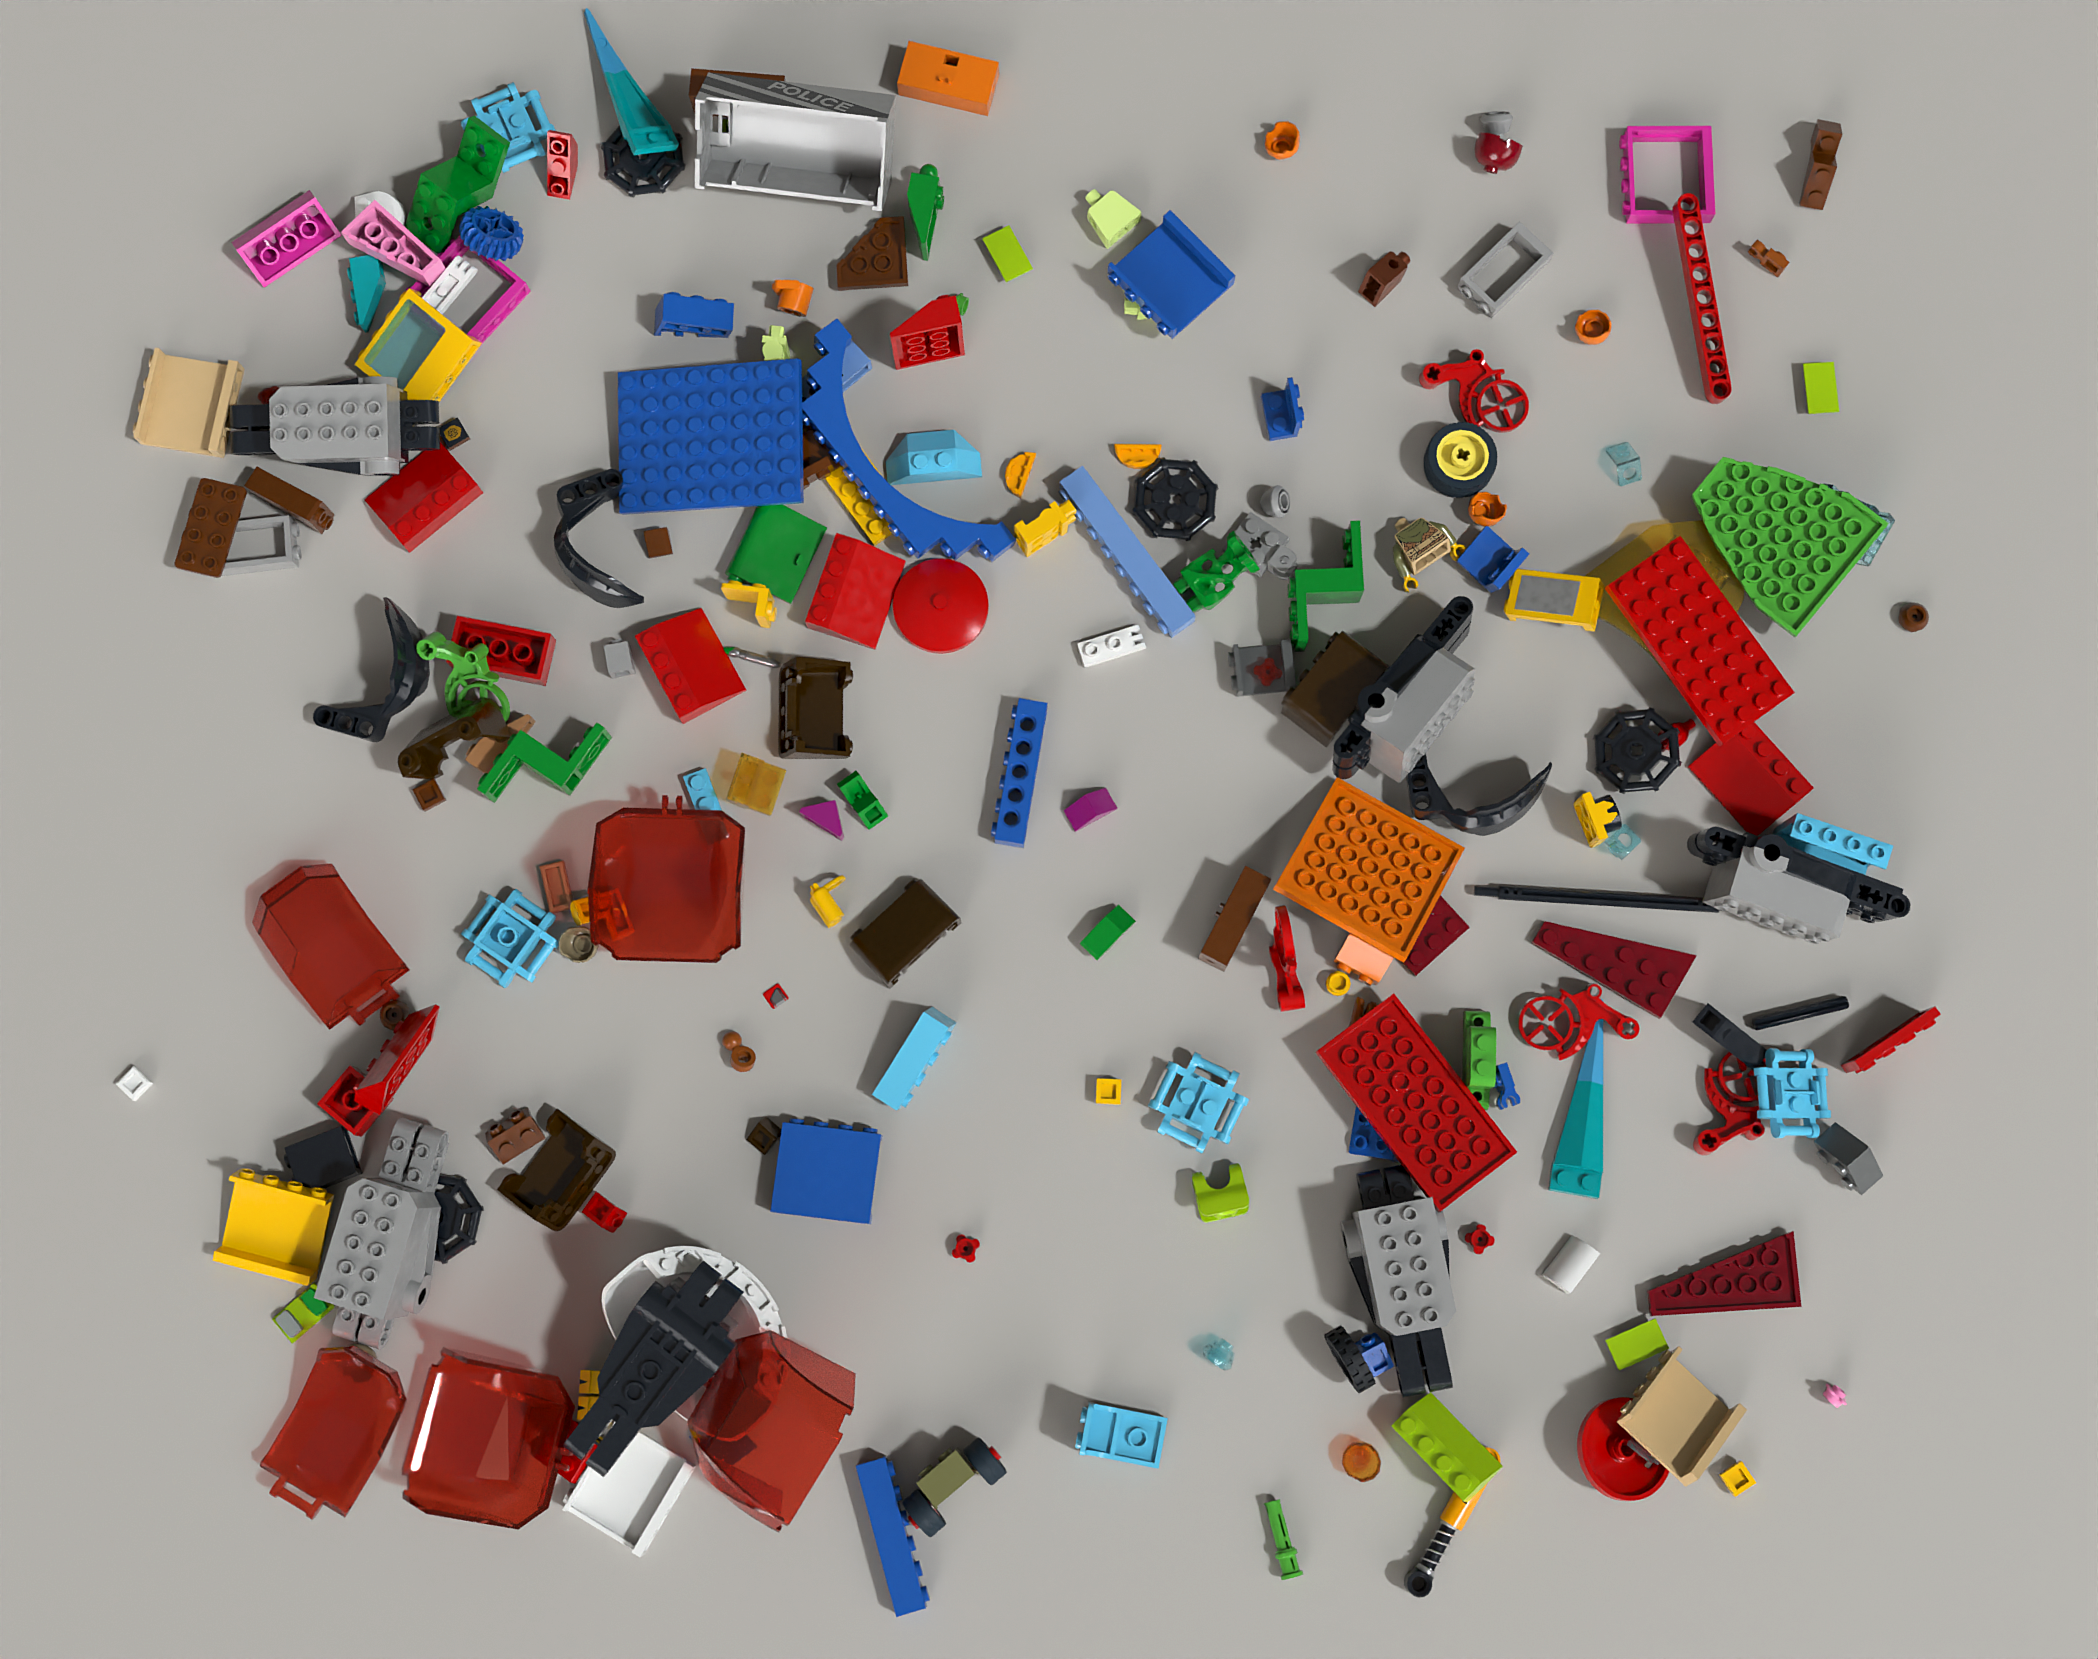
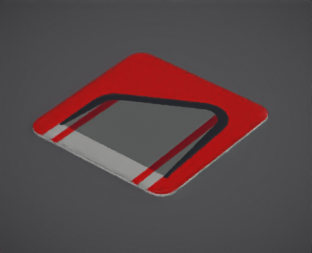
M778 983L763 993L772 1009L777 1008L789 999Z

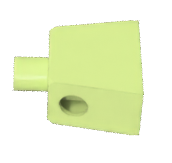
M1093 189L1085 197L1092 206L1087 212L1088 221L1107 249L1141 222V211L1113 190L1102 197L1096 189Z

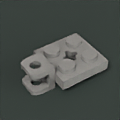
M1250 512L1235 533L1247 546L1260 568L1255 574L1262 577L1268 569L1269 572L1281 579H1289L1298 567L1295 553L1285 547L1289 542V537ZM1260 540L1261 547L1251 549L1250 542ZM1227 543L1222 548L1223 553L1227 549Z

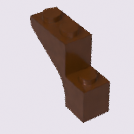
M1817 119L1810 140L1811 152L1801 192L1800 206L1819 210L1824 208L1837 169L1835 155L1843 135L1840 123Z

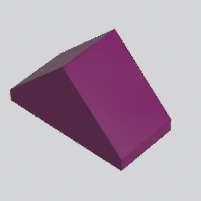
M1107 788L1085 794L1066 808L1064 813L1074 831L1077 832L1118 808Z
M836 800L800 809L799 813L802 817L839 840H843L844 833Z

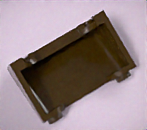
M796 656L781 666L779 672L778 752L781 759H846L850 757L853 750V742L849 739L848 735H843V689L848 684H851L853 680L851 662Z
M479 698L421 730L398 756L397 762L402 777L431 780L444 775L442 770H440L441 764L444 760L449 759L445 747L459 739L472 741L479 737L495 738L496 742L500 743L510 739V732L497 702L492 698Z
M915 879L911 880L904 887L906 891L864 930L860 928L850 937L852 940L850 947L889 989L899 981L900 972L905 974L915 961L941 937L944 938L947 935L946 929L947 931H954L962 923L961 918L922 879L918 881Z
M556 1109L548 1118L546 1130L552 1136L523 1175L516 1172L507 1175L497 1190L535 1221L553 1231H560L568 1225L612 1165L616 1157V1151L567 1114Z

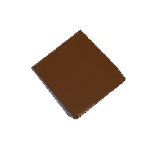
M667 527L644 531L649 558L673 554Z

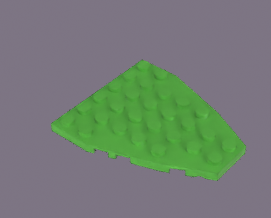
M1726 457L1721 458L1691 495L1715 547L1755 607L1794 638L1797 637L1889 524L1847 492L1836 491L1828 488L1827 485L1808 481L1804 477L1779 468L1758 466L1751 462H1739Z

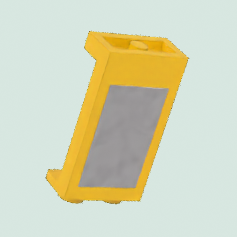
M1517 569L1514 572V576H1511L1509 580L1510 594L1509 599H1506L1504 603V613L1510 621H1516V618L1579 625L1583 626L1586 631L1595 632L1605 585L1600 578Z

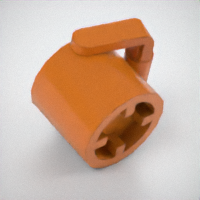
M774 280L772 289L780 296L777 308L792 315L806 317L814 288L798 280Z

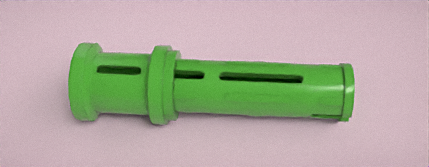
M1277 1499L1266 1502L1264 1505L1277 1547L1275 1558L1280 1563L1282 1571L1280 1577L1281 1580H1286L1303 1575V1571L1299 1569L1296 1558L1298 1552L1295 1547H1292L1281 1501Z

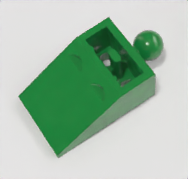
M932 164L923 165L919 174L911 172L907 192L909 213L921 254L925 261H928L938 210L943 209L945 198L943 196L944 187L940 186L938 170Z

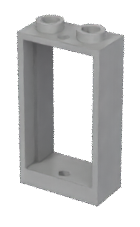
M1519 221L1460 279L1458 288L1465 298L1471 299L1477 304L1476 306L1482 314H1487L1492 318L1550 262L1554 253ZM1513 240L1536 263L1494 302L1471 279Z
M289 515L238 521L235 532L284 527L286 556L225 563L222 576L299 568L298 560L301 559V549L297 545V537L300 536L298 523Z

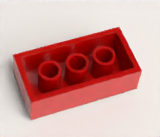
M457 616L451 641L468 649H472L479 643L485 644L489 650L486 656L489 670L498 674L500 678L546 686L556 645V639L551 633ZM446 660L450 667L454 668L453 663L449 660Z

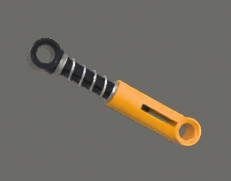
M1484 1446L1500 1463L1498 1452ZM1487 1484L1468 1503L1462 1501L1453 1492L1439 1517L1442 1519L1440 1521L1441 1526L1439 1530H1435L1436 1535L1434 1539H1430L1431 1544L1429 1548L1425 1549L1426 1554L1420 1558L1421 1562L1417 1563L1418 1565L1414 1566L1405 1575L1404 1586L1413 1596L1425 1597L1431 1592L1433 1575L1435 1573L1434 1569L1437 1565H1440L1439 1560L1442 1555H1445L1444 1551L1447 1546H1451L1449 1543L1451 1538L1456 1537L1455 1531H1462ZM1418 1576L1423 1577L1424 1586L1419 1590H1414L1412 1587L1413 1579Z

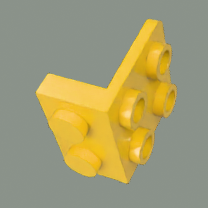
M733 580L728 581V583H722L721 589L726 599L757 603L755 616L760 626L771 628V621L775 622L777 608L774 607L775 600L769 588L757 583L752 584V586L742 585L743 583Z

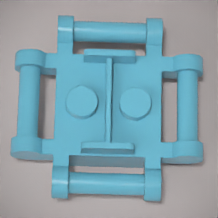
M514 82L507 84L508 87L480 99L476 97L471 100L477 113L476 117L510 142L502 167L503 173L510 171V167L536 156H545L546 153L540 141L547 138L548 130L556 131L554 125L550 124L542 107L539 92L531 90L525 96L520 97ZM510 96L513 97L514 100L511 101V102H509V100L507 99V100H504V101H502V102H499V103H497V104H495V105H492V106L488 107V108H487L488 111L485 112V113H484V111H483V109H482V108H484V107H486V106H489V105H491V104H494V103H496V102H498V101H501V100H503V99H505V98H508V97H510ZM529 105H532L541 125V129L535 131L525 109ZM468 118L461 121L463 130H465ZM481 144V149L485 153L484 146Z
M515 889L510 894L504 904L489 894L485 899L487 902L468 929H464L461 933L462 936L475 944L466 956L465 962L470 965L474 964L498 980V984L503 988L509 986L516 973L533 983L539 968L554 947L557 949L559 946L558 940L546 933V930L555 921L556 915L551 912L547 913L523 897V893L518 889ZM518 904L540 919L541 922L538 927L512 910L513 906ZM496 907L497 910L495 911V913L492 915V917L487 922L485 927L482 929L480 934L476 936L475 934L477 933V931L480 929V927L485 922L487 917L490 915L492 910ZM543 939L546 941L545 945L528 969L525 970L521 967L522 964L527 961L535 950L539 940ZM481 951H486L509 968L503 973L480 957Z
M1777 1048L1767 1049L1765 1053L1766 1067L1754 1068V1076H1757L1759 1102L1757 1118L1770 1119L1771 1134L1774 1138H1784L1785 1136L1817 1138L1820 1134V1128L1816 1124V1119L1831 1118V1110H1828L1826 1089L1828 1068H1812L1811 1063L1814 1060V1053L1811 1049H1801L1800 1051H1779ZM1799 1061V1068H1779L1778 1062ZM1815 1105H1818V1111H1815ZM1782 1119H1803L1804 1126H1785Z
M1195 1052L1187 1069L1171 1061L1168 1062L1166 1066L1168 1070L1154 1099L1150 1100L1148 1106L1165 1114L1157 1131L1158 1133L1170 1135L1196 1148L1195 1151L1202 1154L1210 1137L1229 1144L1231 1140L1230 1134L1243 1107L1247 1106L1249 1099L1232 1091L1240 1073L1234 1070L1232 1072L1201 1058L1202 1055ZM1196 1066L1228 1081L1226 1086L1222 1087L1195 1074ZM1176 1074L1183 1078L1170 1106L1167 1107L1162 1103ZM1230 1099L1234 1101V1104L1221 1132H1219L1214 1127L1227 1100ZM1171 1119L1202 1133L1201 1139L1170 1125Z

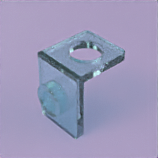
M1629 442L1606 448V453L1617 467L1618 484L1620 486L1642 479L1640 457ZM1635 468L1633 476L1630 478L1623 477L1626 469Z
M1624 824L1605 843L1608 846V850L1615 857H1619L1622 860L1641 843V839ZM1619 835H1629L1632 840L1631 845L1625 847L1618 840Z

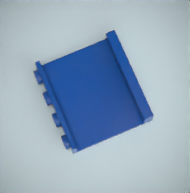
M1171 210L1163 216V223L1116 265L1112 262L1108 264L1109 280L1115 286L1119 285L1124 290L1127 299L1132 303L1135 301L1141 307L1140 311L1147 319L1152 318L1157 323L1158 330L1164 336L1168 335L1171 339L1175 338L1233 286L1236 276Z
M791 1118L789 1123L783 1122L770 1212L871 1225V1210L880 1142L883 1135L877 1134L878 1129L863 1127V1131L859 1132L853 1131V1126L840 1124L838 1129L828 1128L829 1123L815 1121L814 1125L810 1126L804 1125V1120Z

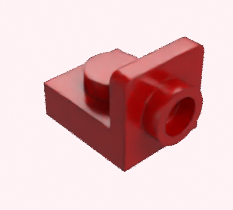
M597 1191L582 1210V1213L597 1225L611 1233H614L622 1225L627 1215V1212L617 1207Z

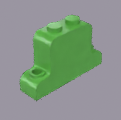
M1465 1010L1463 1011L1462 1081L1472 1094L1474 1092L1480 1093L1481 1099L1478 1102L1487 1111L1489 1108L1490 1089L1495 1087L1496 1027H1491L1489 1011ZM1475 1018L1482 1020L1481 1027L1474 1025Z

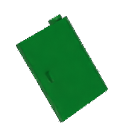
M785 505L757 506L725 571V574L728 576L727 580L763 584L766 588H769L773 596L791 604L827 527Z

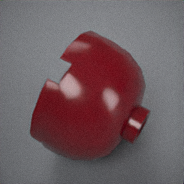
M1481 132L1475 143V157L1480 164L1485 166L1484 171L1497 174L1498 170H1509L1517 163L1523 146L1514 140L1507 139L1506 141L1501 139L1499 135Z

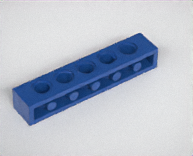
M1019 698L1018 705L1013 704L1011 719H1015L1014 728H1009L1007 742L1011 743L1010 752L1005 751L1003 766H1007L1006 775H1001L999 789L1003 790L1002 799L997 798L995 813H999L998 822H993L991 836L995 837V844L1024 848L1048 703ZM1024 721H1030L1034 727L1030 731H1024L1020 725ZM1021 744H1025L1030 750L1027 754L1022 755L1016 751V748ZM1015 768H1023L1026 774L1022 778H1016L1012 775V772ZM1018 791L1022 797L1019 801L1013 802L1008 798L1009 793ZM1012 814L1018 818V821L1014 825H1007L1004 822V818Z

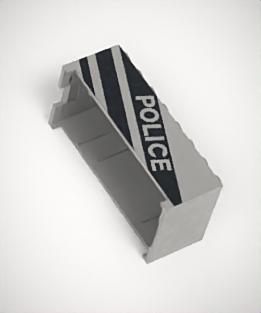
M708 72L695 99V130H697L695 188L705 189L706 185L870 205L873 206L872 210L882 211L892 179L896 95ZM713 114L718 115V131H713ZM723 115L728 116V132H722Z

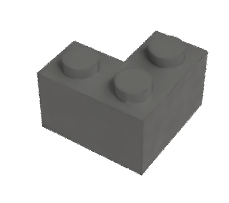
M1835 1122L1814 1140L1818 1149V1157L1826 1164L1829 1162L1833 1164L1835 1170L1842 1176V1184L1848 1190L1852 1191L1854 1189L1863 1195L1883 1177L1870 1147Z

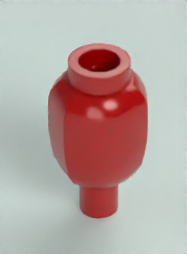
M1692 719L1684 723L1676 722L1671 724L1680 731L1678 734L1679 747L1687 741L1689 731L1696 726ZM1661 730V731L1658 733V736L1661 735V734H1663V733H1665V732H1664L1663 730ZM1669 739L1662 741V752L1669 751Z

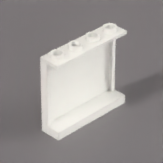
M611 1422L603 1432L604 1436H606L615 1422ZM639 1431L604 1478L591 1467H585L575 1489H570L564 1497L563 1502L565 1506L562 1510L573 1513L632 1549V1553L642 1557L696 1468V1465Z

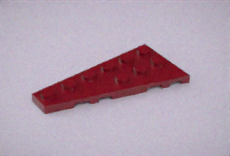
M1794 1231L1648 1290L1649 1315L1662 1316L1802 1307Z

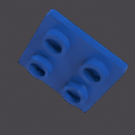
M1292 377L1287 378L1285 390L1261 394L1269 441L1297 437L1299 429L1302 428L1304 412L1302 406L1298 407L1297 398H1300L1298 384H1294Z
M1486 526L1460 555L1457 563L1492 593L1501 589L1530 553L1523 547L1515 551L1491 528Z
M1356 1106L1349 1153L1400 1163Z

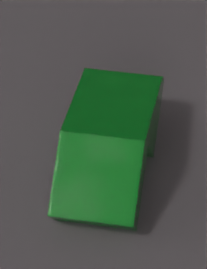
M857 770L837 783V786L868 830L888 817V814Z
M1118 904L1080 942V945L1098 960L1136 921Z

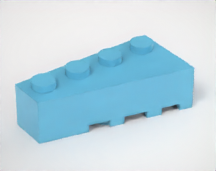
M934 1007L924 1011L872 1095L896 1111L902 1106L906 1108L914 1096L911 1094L915 1086L919 1087L926 1077L924 1072L929 1065L932 1067L939 1056L937 1052L942 1045L945 1046L952 1036L951 1031L957 1022Z

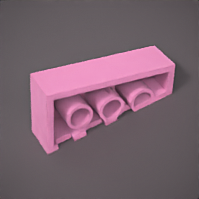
M376 200L369 204L341 231L348 244L429 287L435 283L446 269L442 261Z

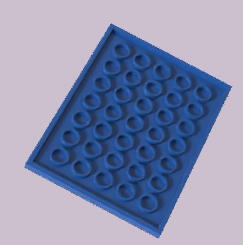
M797 358L618 372L619 472L623 477V486L619 492V513L629 515L804 503L802 361Z

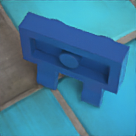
M1507 1062L1496 1066V1082L1493 1089L1496 1088L1499 1093V1097L1496 1100V1106L1499 1110L1508 1107L1506 1099L1510 1101L1511 1106L1520 1104V1097L1515 1091V1084Z

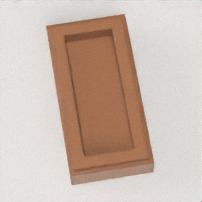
M562 860L539 866L549 911L554 914L570 910L573 896L565 862Z

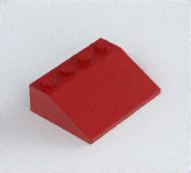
M941 295L937 297L936 300L929 302L890 332L896 370L965 355L962 321L956 295Z
M440 442V450L422 452L400 470V475L390 478L364 500L410 553L482 495L483 491Z
M836 533L805 620L807 628L876 650L906 561L861 540Z
M702 608L655 624L635 635L682 724L747 691Z
M1755 722L1723 745L1718 746L1715 743L1688 766L1746 832L1757 836L1814 789Z
M435 1004L409 1014L404 1022L402 1020L398 1022L393 1031L395 1034L391 1040L387 1039L380 1049L382 1054L378 1059L373 1058L370 1062L366 1077H360L353 1088L356 1091L355 1102L381 1115L432 1041L440 1006Z

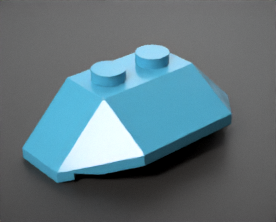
M955 430L906 434L886 460L887 482L890 485L982 477L980 453Z

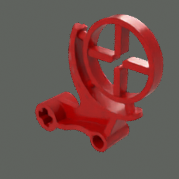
M1479 349L1473 350L1466 358V361L1462 363L1445 364L1442 366L1437 363H1430L1419 376L1421 386L1429 390L1450 380H1457L1460 384L1459 407L1464 420L1477 426L1484 425L1494 432L1506 433L1516 429L1526 419L1529 411L1528 397L1522 387L1513 381L1501 380V375L1505 374L1504 369L1492 370L1485 362L1483 352ZM1429 372L1431 375L1434 374L1436 376L1434 380L1432 379V377H1427ZM1495 376L1496 381L1487 384L1480 393L1474 391L1482 381ZM1497 385H1505L1517 391L1520 396L1507 401L1505 407L1523 401L1524 409L1519 422L1513 424L1509 412L1505 408L1501 413L1507 427H1498L1491 424L1484 416L1497 412L1500 406L1496 405L1482 411L1481 399L1485 391L1491 388L1498 404L1502 403L1503 398ZM1472 397L1477 399L1476 413L1479 418L1477 422L1475 421L1472 414Z
M1285 905L1276 906V926L1273 929L1274 944L1269 946V954L1277 974L1276 990L1280 1012L1305 1008L1303 989L1296 975L1297 962L1288 911Z
M1595 983L1588 984L1584 990L1572 995L1560 988L1558 991L1562 994L1559 998L1552 996L1535 997L1524 1005L1518 1019L1519 1030L1524 1040L1540 1050L1556 1049L1559 1061L1574 1055L1584 1047L1593 1033L1596 1021L1599 1019H1604L1619 1036L1627 1040L1635 1038L1640 1030L1639 1024L1635 1019L1609 1007L1599 998L1602 994V989ZM1592 987H1597V993L1595 995L1590 994V989ZM1566 997L1574 1003L1580 1022L1573 1020L1570 1009L1564 1003ZM1552 1000L1561 1005L1548 1017L1549 1021H1553L1564 1010L1568 1014L1569 1029L1564 1038L1552 1025L1547 1027L1559 1040L1554 1045L1541 1046L1531 1041L1544 1029L1542 1024L1527 1036L1524 1032L1523 1017L1528 1008L1539 1020H1544L1543 1015L1533 1006V1003L1537 1001ZM1624 1022L1628 1024L1632 1022L1631 1033H1628L1626 1031L1624 1034L1622 1033V1030L1624 1029L1622 1024ZM1573 1028H1579L1575 1041L1564 1051L1562 1045L1570 1038Z
M1730 1052L1721 1059L1717 1071H1712V1068H1705L1704 1085L1709 1101L1716 1111L1724 1117L1726 1123L1724 1127L1702 1131L1694 1138L1693 1147L1700 1155L1713 1153L1719 1146L1736 1136L1745 1134L1748 1140L1753 1141L1765 1132L1761 1119L1757 1118L1759 1106L1742 1107L1733 1104L1734 1100L1739 1102L1758 1101V1095L1755 1096L1750 1078L1744 1079L1748 1097L1736 1095L1726 1086L1725 1082L1738 1080L1742 1077L1741 1073L1723 1077L1724 1063L1733 1055ZM1736 1057L1740 1071L1744 1072L1747 1069L1746 1065ZM1764 1059L1762 1063L1766 1067V1060ZM1749 1071L1748 1076H1754V1071ZM1712 1077H1717L1720 1088L1729 1097L1727 1100L1718 1092ZM1704 1139H1705L1706 1141H1711V1145H1710V1146H1708L1707 1144H1704V1145H1703L1702 1141H1703Z

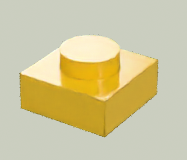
M1097 1078L1096 1104L1120 1105L1122 1079Z
M1740 1460L1719 1474L1734 1497L1756 1483Z

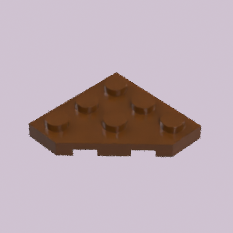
M904 216L880 218L874 224L871 231L856 243L852 251L844 259L842 258L836 265L838 291L908 286Z

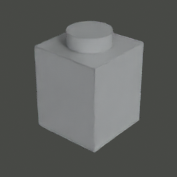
M617 639L610 641L609 645H604L608 673L612 679L636 674L632 650L628 641Z

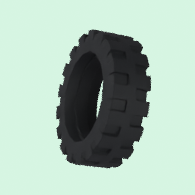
M1340 1325L1324 1334V1338L1338 1365L1359 1394L1376 1384L1369 1366L1344 1327Z

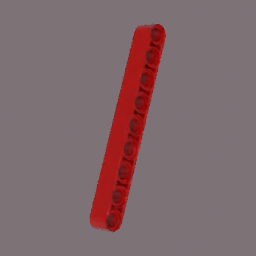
M1685 193L1674 203L1672 212L1704 393L1710 403L1719 404L1731 394L1732 387L1699 201L1695 195ZM1681 203H1687L1690 206V211L1683 210ZM1685 226H1691L1694 229V234L1687 233ZM1689 249H1696L1698 257L1691 256ZM1693 272H1700L1703 280L1695 279ZM1697 295H1704L1706 297L1707 303H1700L1697 299ZM1702 317H1706L1710 320V327H1706L1702 324ZM1706 340H1710L1714 343V350H1710L1706 347ZM1709 364H1716L1719 368V373L1712 372ZM1714 386L1722 389L1723 396H1717L1714 393Z

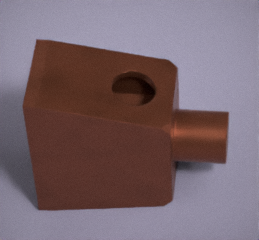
M1391 251L1367 271L1358 293L1376 307L1401 282L1408 268L1407 265L1411 261L1410 257L1405 252H1400L1398 255Z

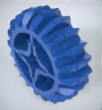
M477 206L476 209L471 208L469 212L465 213L459 226L460 238L464 240L463 245L470 246V251L477 252L478 256L483 255L486 259L493 258L496 262L499 258L502 261H506L507 258L512 259L520 251L524 240L523 229L519 227L518 221H513V216H507L505 211L500 212L497 208L490 209L488 206L485 208Z

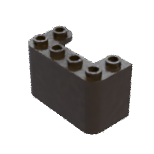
M1343 630L1340 634L1335 632L1331 636L1325 647L1326 651H1319L1312 661L1315 665L1310 671L1307 668L1298 678L1300 684L1296 689L1291 687L1281 702L1283 705L1281 713L1326 748L1357 708L1358 696L1361 690L1366 686L1375 684L1389 667L1388 664Z

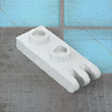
M459 255L455 257L422 297L441 314L448 309L478 271L474 266L469 269L470 263L467 261L462 263L463 258Z
M1139 625L1077 643L1084 668L1145 649V643L1135 645V642L1143 639L1142 634L1132 636V633L1140 631Z

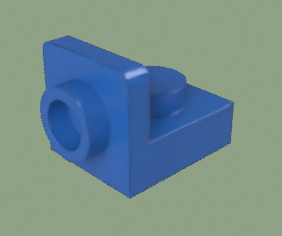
M1377 1333L1367 1334L1355 1342L1357 1349L1361 1352L1374 1377L1395 1367L1384 1342Z

